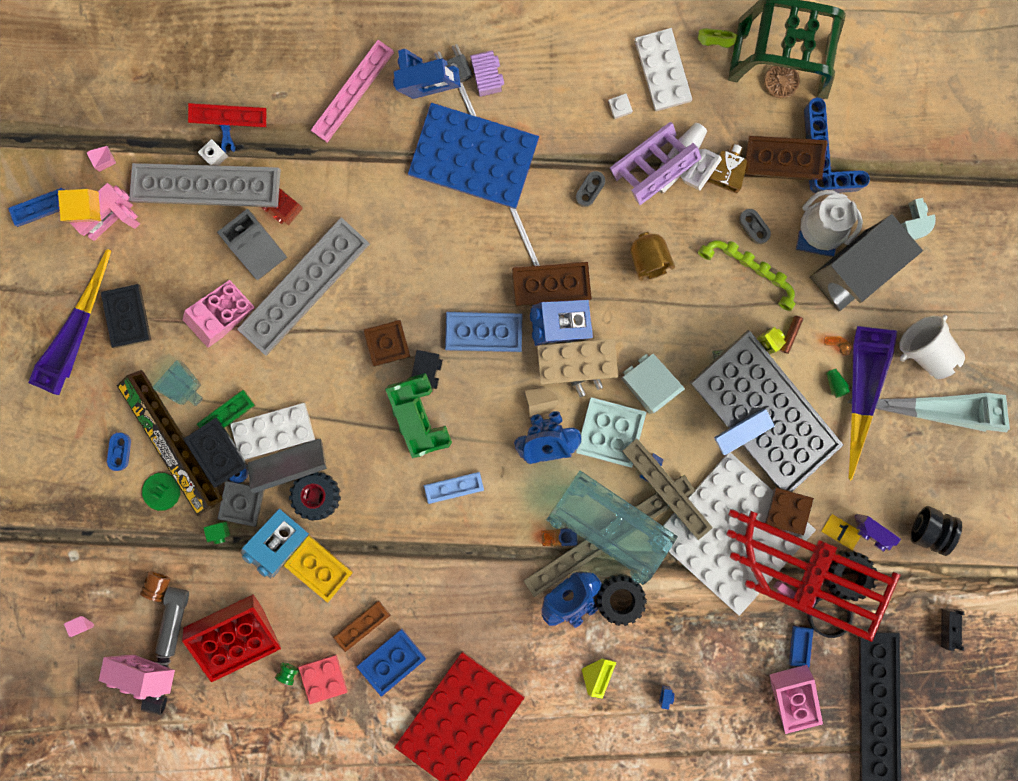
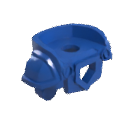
M553 411L549 414V419L543 420L541 415H533L530 418L532 427L529 428L528 435L520 436L514 441L515 449L520 458H523L528 464H533L540 461L570 458L580 446L582 439L578 429H563L562 425H559L563 421L560 412Z
M590 572L573 573L569 579H565L543 598L544 601L541 608L543 620L549 626H556L564 622V620L566 622L569 621L574 628L580 626L583 623L581 617L584 614L588 613L591 616L598 610L593 597L599 592L602 585L599 578ZM573 592L574 597L572 600L565 601L563 599Z

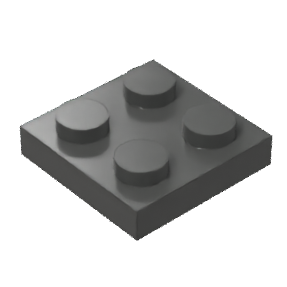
M226 481L218 519L256 527L265 490L252 493L250 485Z

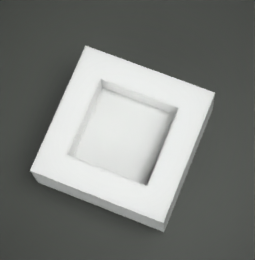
M627 94L608 100L614 119L633 112Z

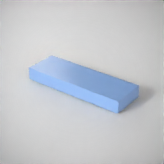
M762 409L715 436L714 439L721 453L726 455L773 428L774 424L767 410Z
M480 472L424 485L428 504L484 491Z

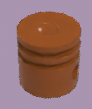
M149 571L140 595L149 600L163 601L171 578L158 572Z

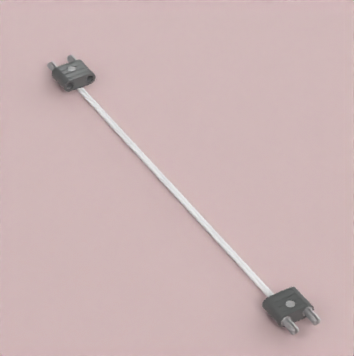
M455 44V47L454 45L452 46L455 57L447 60L448 65L445 67L454 65L459 68L460 93L469 114L476 116L462 83L471 79L473 74L465 55L461 54L458 45ZM439 51L434 54L436 60L443 58ZM510 208L533 265L540 266L516 209ZM597 379V381L593 380L597 390L603 388L600 379ZM585 381L571 382L572 387L575 386L579 397L586 395L581 385Z

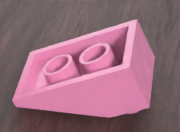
M807 665L769 675L785 734L823 724L815 680Z

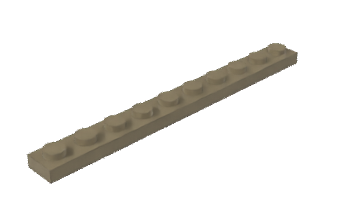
M685 475L674 481L686 496L695 492V489ZM655 493L524 579L525 584L533 596H537L670 507L658 493Z

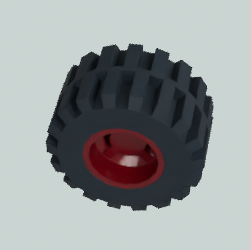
M322 472L301 477L293 482L294 486L290 488L291 496H289V500L292 502L290 505L295 509L294 512L303 519L312 521L325 519L335 512L334 510L339 506L338 502L341 501V496H339L341 491L337 486L338 483L330 475Z

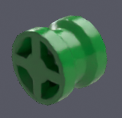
M282 662L280 672L276 674L275 679L283 684L293 685V678L298 674L299 669L289 663Z

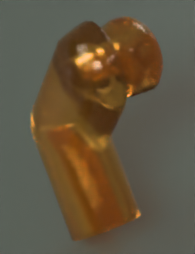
M825 336L824 338L825 346H838L842 355L850 354V350H852L851 343L842 336Z

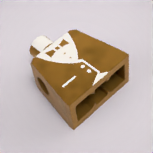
M732 144L729 152L722 150L719 154L722 160L707 182L737 194L742 188L747 160L740 157L743 148Z

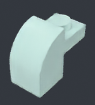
M923 198L915 199L909 203L913 220L905 221L901 224L914 240L928 235L935 225V215L927 216L928 207Z

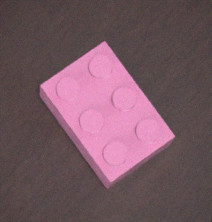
M136 655L104 657L99 681L106 683V686L109 688L120 689L121 693L133 694L136 699H146V696L161 697L162 694H170L175 670Z

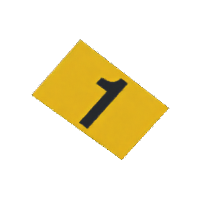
M831 514L821 531L852 551L860 539L859 531L855 527Z

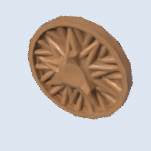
M772 66L765 75V88L775 98H788L799 88V73L794 69Z

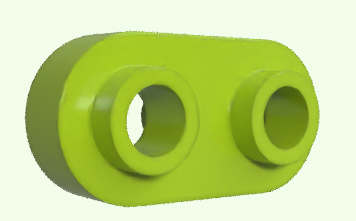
M708 28L700 29L698 34V40L702 45L710 46L713 44L724 48L734 45L737 37L731 31Z

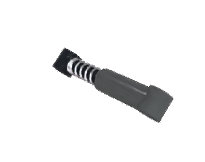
M168 587L164 596L165 607L155 653L158 654L156 656L158 658L156 663L168 668L169 663H171L170 657L175 655L184 609L189 600L188 590ZM162 694L161 697L146 696V699L142 700L141 711L162 715L167 704V696L165 694Z

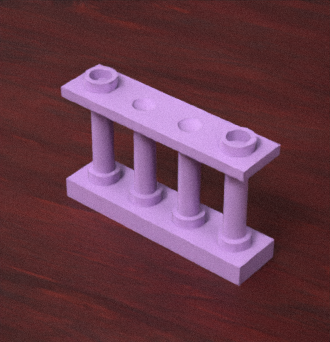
M672 122L663 126L650 138L610 167L616 181L624 177L634 187L631 191L639 205L643 204L702 159L699 149L694 143L685 147L675 138L677 134ZM667 142L680 152L672 159L660 149ZM652 154L656 155L664 163L657 171L645 161ZM637 165L649 175L641 183L629 172Z

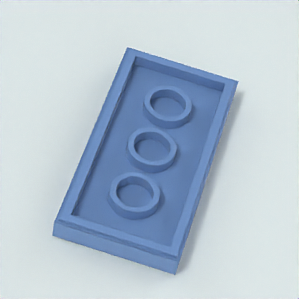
M446 312L445 350L522 352V314Z

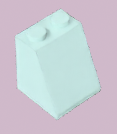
M645 354L638 360L640 364L635 368L631 365L623 372L625 376L621 378L649 414L658 411L685 389L654 354L650 356Z

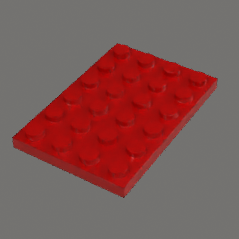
M462 651L394 748L439 781H466L525 699V696Z

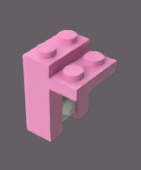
M109 183L98 191L101 221L70 223L81 235L85 236L88 234V237L93 241L118 219L134 229L140 225L136 219L138 216L130 209L133 204L129 201V195L117 185L113 187Z

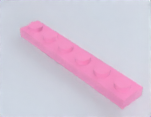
M377 40L311 129L312 133L328 143L394 54L391 48Z

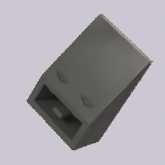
M246 209L217 232L257 281L287 258L249 209Z

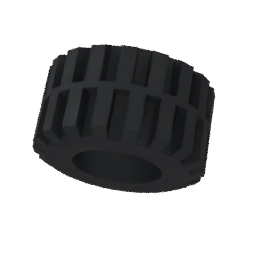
M851 550L838 551V555L877 571V568L873 567V561L868 560L869 557ZM832 561L828 572L842 577V572L846 566ZM858 572L856 584L870 590L871 588H876L877 585L874 584V581H878L877 579ZM827 579L824 582L832 593L845 600L858 601V598L862 600L866 598L862 594Z
M618 574V576L612 575L610 576L611 578H606L596 594L597 606L602 616L611 624L615 623L617 626H620V624L628 626V623H635L637 618L640 619L642 617L641 613L645 612V604H647L646 594L642 586L628 575ZM626 589L632 595L631 605L625 610H615L610 604L611 595L616 590Z

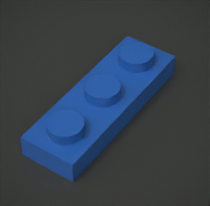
M60 188L8 208L14 225L20 227L59 212L58 190L65 189Z

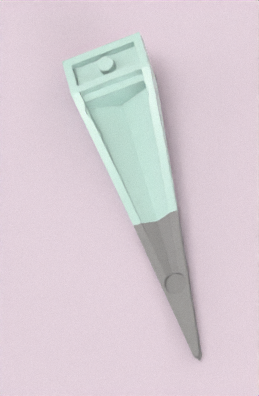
M979 393L929 398L879 399L876 409L984 432L987 430L1007 432L1010 429L1006 395Z

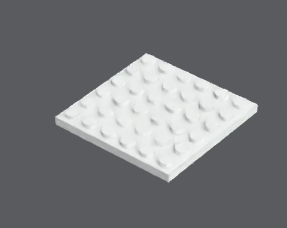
M730 452L725 455L698 485L695 492L688 497L713 528L701 539L697 540L677 515L673 513L653 535V538L739 616L759 594L754 589L745 586L746 580H751L755 584L758 582L750 567L730 558L731 552L747 557L745 544L726 535L728 529L745 535L747 524L729 516L728 513L732 509L749 516L751 510L758 513L757 520L765 523L773 490ZM807 522L804 535L789 531L785 532L807 541L816 529ZM754 527L752 539L791 556L800 548L798 545ZM753 548L756 562L780 571L787 563ZM762 573L768 584L773 577Z

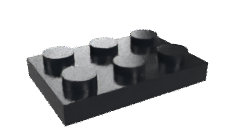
M135 284L101 292L112 348L115 349L152 341L141 285Z
M218 418L213 419L183 438L214 488L249 467Z

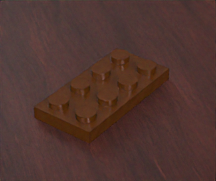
M749 136L745 175L822 180L828 142L827 140Z
M588 262L512 268L515 307L530 306L541 302L592 300Z

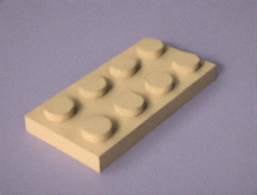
M615 339L537 346L541 385L618 378Z

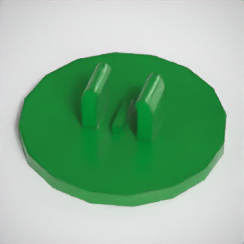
M156 473L150 476L142 488V497L145 503L157 511H165L172 508L178 502L181 495V489L172 475L167 473Z

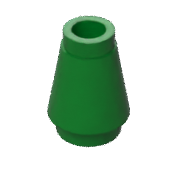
M837 368L826 373L831 393L835 398L850 392V386L838 372Z

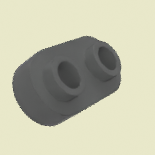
M591 172L578 190L576 202L581 207L591 206L603 189L605 177L601 172ZM592 180H598L599 184L593 185ZM587 195L589 199L584 201L582 196Z
M746 209L741 213L739 223L750 239L756 244L767 242L771 236V231L758 212L754 209ZM750 217L751 223L746 222L745 218ZM757 232L762 233V238L757 237Z

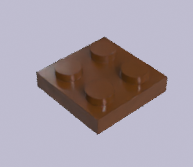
M401 320L364 329L373 367L411 357Z
M775 487L765 523L778 529L804 535L814 498Z

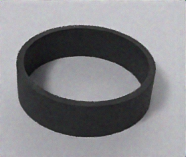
M816 597V602L814 603L813 608H815L817 603L823 599ZM847 610L846 622L852 625L853 613ZM807 614L810 626L815 632L824 637L837 638L847 632L841 629L833 634L821 633L815 627L812 616Z

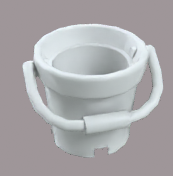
M834 190L819 191L810 197L802 207L805 213L801 218L800 227L806 241L811 246L821 250L835 249L843 243L849 245L858 236L863 223L861 213L854 201L849 200L848 196L842 193L839 194ZM829 195L822 202L810 206L819 196ZM856 220H858L856 230L848 238V235L851 232V227L856 222Z
M934 315L925 317L909 327L899 342L900 350L904 353L900 357V361L904 362L909 358L914 359L935 379H943L954 374L953 368L957 364L959 367L963 365L965 354L949 332V326L946 323L947 315L942 317Z

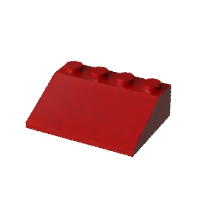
M254 594L183 627L182 642L211 683L281 650L269 620Z

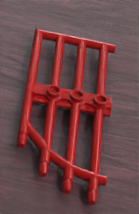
M730 509L729 516L747 524L745 535L729 529L726 533L728 537L735 538L737 541L745 544L747 557L731 552L730 558L750 567L758 583L755 584L751 580H746V587L870 642L873 641L900 574L893 572L891 577L836 554L837 547L821 540H818L815 545L756 519L758 513L751 510L749 516ZM754 527L812 551L813 554L809 563L752 539ZM753 548L804 569L805 572L801 581L756 562ZM835 561L888 584L884 594L881 595L828 572L831 562ZM762 573L798 588L794 598L792 599L771 590ZM824 578L880 602L876 613L820 590ZM816 597L872 620L868 632L812 608Z

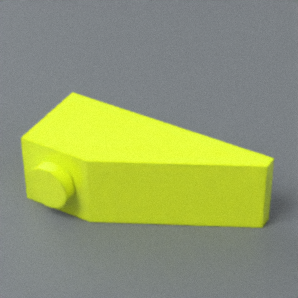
M775 327L770 328L756 338L769 354L777 352L786 343L782 331Z

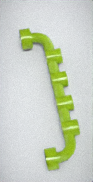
M714 240L706 246H701L698 254L702 258L711 260L715 254L713 249L719 248L727 256L734 257L743 266L750 267L759 276L770 280L776 287L783 288L787 292V297L783 296L778 305L786 311H792L795 306L793 301L795 291L786 282L787 276L784 273L777 272L776 275L769 271L771 266L763 261L760 264L753 261L755 256L748 251H745L744 254L737 251L739 246L733 241H729L726 244L720 240Z

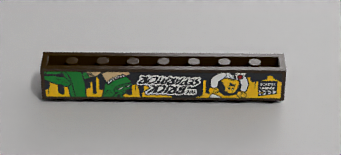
M143 370L127 375L116 386L196 515L199 516L212 509L223 498L218 490L213 487L183 439L185 437Z

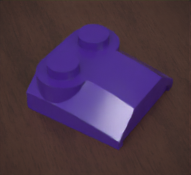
M861 514L855 515L856 529L859 531L858 535L867 541L871 539L875 542L874 546L880 551H890L893 546H897L901 539L871 517Z

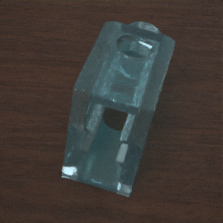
M176 360L152 387L181 405L190 401L194 406H197L203 399L196 392L201 383L185 363Z

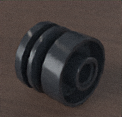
M926 506L919 512L911 530V541L913 544L923 548L930 547L931 551L947 556L955 549L962 533V521L960 518L952 517L950 514L943 515L942 511Z

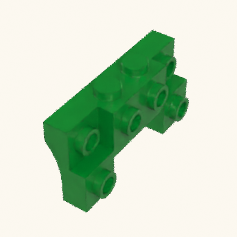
M426 373L409 377L406 381L387 386L385 390L392 405L393 416L397 418L399 431L404 436L412 458L421 457L430 452L450 447L452 441L446 426L431 428L420 397L430 395L433 391Z

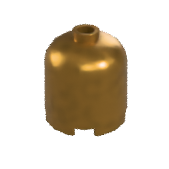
M644 232L638 235L639 238L632 243L630 252L638 280L642 281L643 277L647 276L649 280L667 274V269L673 270L675 268L666 241L659 234Z

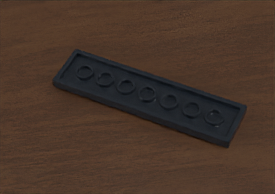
M876 632L872 642L859 637L860 781H901L899 632Z

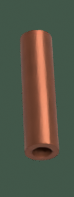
M794 316L784 339L786 343L780 349L781 352L789 354L804 320L802 317Z

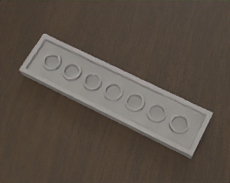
M132 163L129 201L132 203L278 207L281 169L278 167Z
M341 217L237 330L267 356L370 243Z

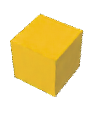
M90 189L58 190L60 221L70 223L101 221L98 191Z

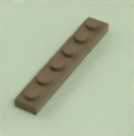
M637 438L622 450L697 540L701 539L713 528Z

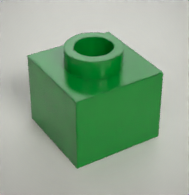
M227 521L203 527L206 541H213L214 545L226 542L225 538L230 537Z

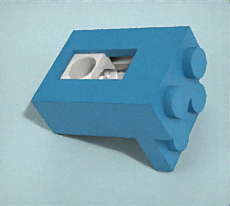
M279 509L242 548V558L248 564H254L262 576H268L270 579L271 577L274 578L281 566L299 548L309 533ZM285 530L288 532L289 536L282 537L279 534V531ZM273 536V537H274L273 540L270 541V544H268V547H267L265 544H266V543L269 541V539ZM279 544H282V546L276 553L272 551L277 549V547H279Z

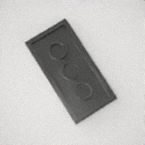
M321 438L248 462L250 490L252 493H257L327 469Z

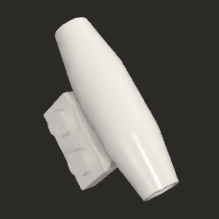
M694 123L679 138V141L685 147L694 143L699 149L707 130L701 124ZM673 147L667 156L672 159L680 152ZM705 148L699 149L702 159L658 192L664 194L680 177L685 184L700 191L721 162V157Z

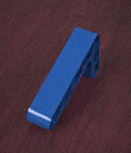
M813 98L804 108L806 139L827 140L828 143L823 179L821 180L824 183V187H820L817 184V180H809L811 191L813 193L823 190H834L837 193L860 191L870 182L867 172H831L826 104L821 98ZM811 106H816L818 112L813 111ZM813 124H817L820 131H816L813 128ZM855 177L861 180L862 185L856 183ZM836 179H840L843 182V186H839L836 183Z

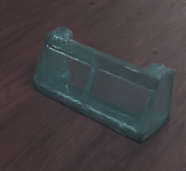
M579 471L569 482L546 519L555 528L559 529L567 526L629 568L632 580L642 585L651 580L678 537L582 471Z

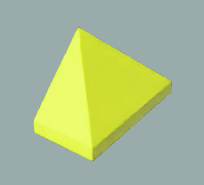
M602 658L582 668L589 696L603 698L617 662Z

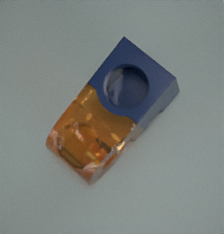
M577 526L541 530L542 546L577 545Z

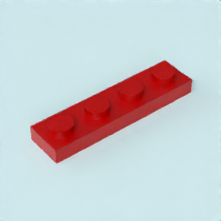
M188 103V123L267 128V108Z

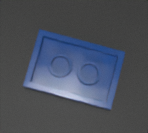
M402 628L357 665V668L382 697L424 662L426 657Z

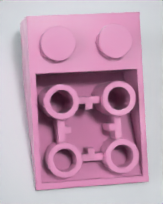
M229 280L184 311L183 321L209 348L231 331L255 307Z

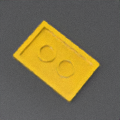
M310 535L284 564L285 568L327 603L353 574L352 570Z

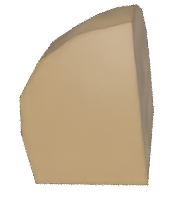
M533 389L525 391L530 417L536 414L543 415L548 413L558 405L559 398L551 390Z

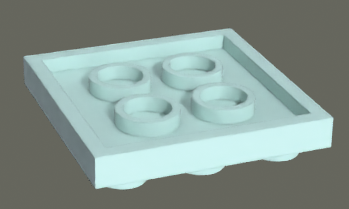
M590 397L581 431L582 440L576 453L632 468V462L622 450L636 438L640 439L646 412Z

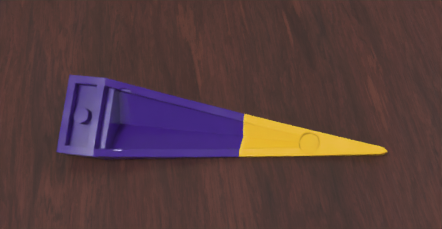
M107 249L73 312L48 349L35 364L28 382L29 384L52 394L60 395L66 377H70L111 250Z
M857 326L853 344L852 417L848 477L850 481L853 479L894 355L897 338L896 330Z

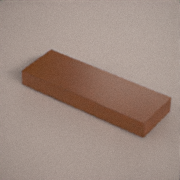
M378 600L333 638L342 650L346 652L389 618L391 614Z

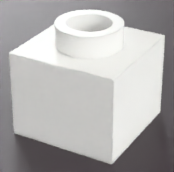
M212 139L198 151L211 166H219L228 157Z

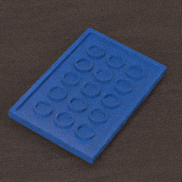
M431 103L408 176L517 209L539 136Z

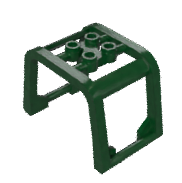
M804 0L757 1L739 18L728 81L737 83L755 65H773L822 75L817 98L828 99L835 77L834 62L846 13L838 7ZM774 7L790 9L789 18L785 22V37L781 42V47L783 48L782 56L766 54ZM798 11L810 13L809 21L804 29H796L800 23V19L797 16ZM762 13L755 53L744 61H739L743 39L748 37L754 19ZM818 15L833 18L831 32L828 35L825 49V65L809 61L811 52L816 47L814 38L820 26L817 20ZM804 41L801 45L802 60L790 58L791 49L795 46V43Z

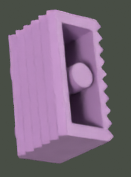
M493 50L471 55V63L479 96L502 92L501 86L504 85L503 75L498 74L497 67H500L498 55L494 56Z

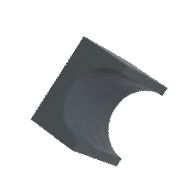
M891 214L862 232L849 245L814 272L810 278L839 312L854 299L859 303L863 302L922 253L923 249L894 215Z

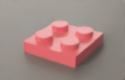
M337 654L299 666L309 704L348 692Z

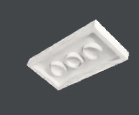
M672 28L635 38L636 48L655 112L691 102L692 96Z
M305 403L230 424L236 447L244 460L315 440Z

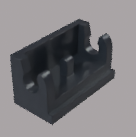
M941 608V647L946 650L955 651V649L964 651V646L962 645V615H965V611L962 609Z

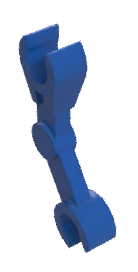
M219 125L223 131L222 150L226 153V146L231 145V150L234 152L235 145L230 136V126Z

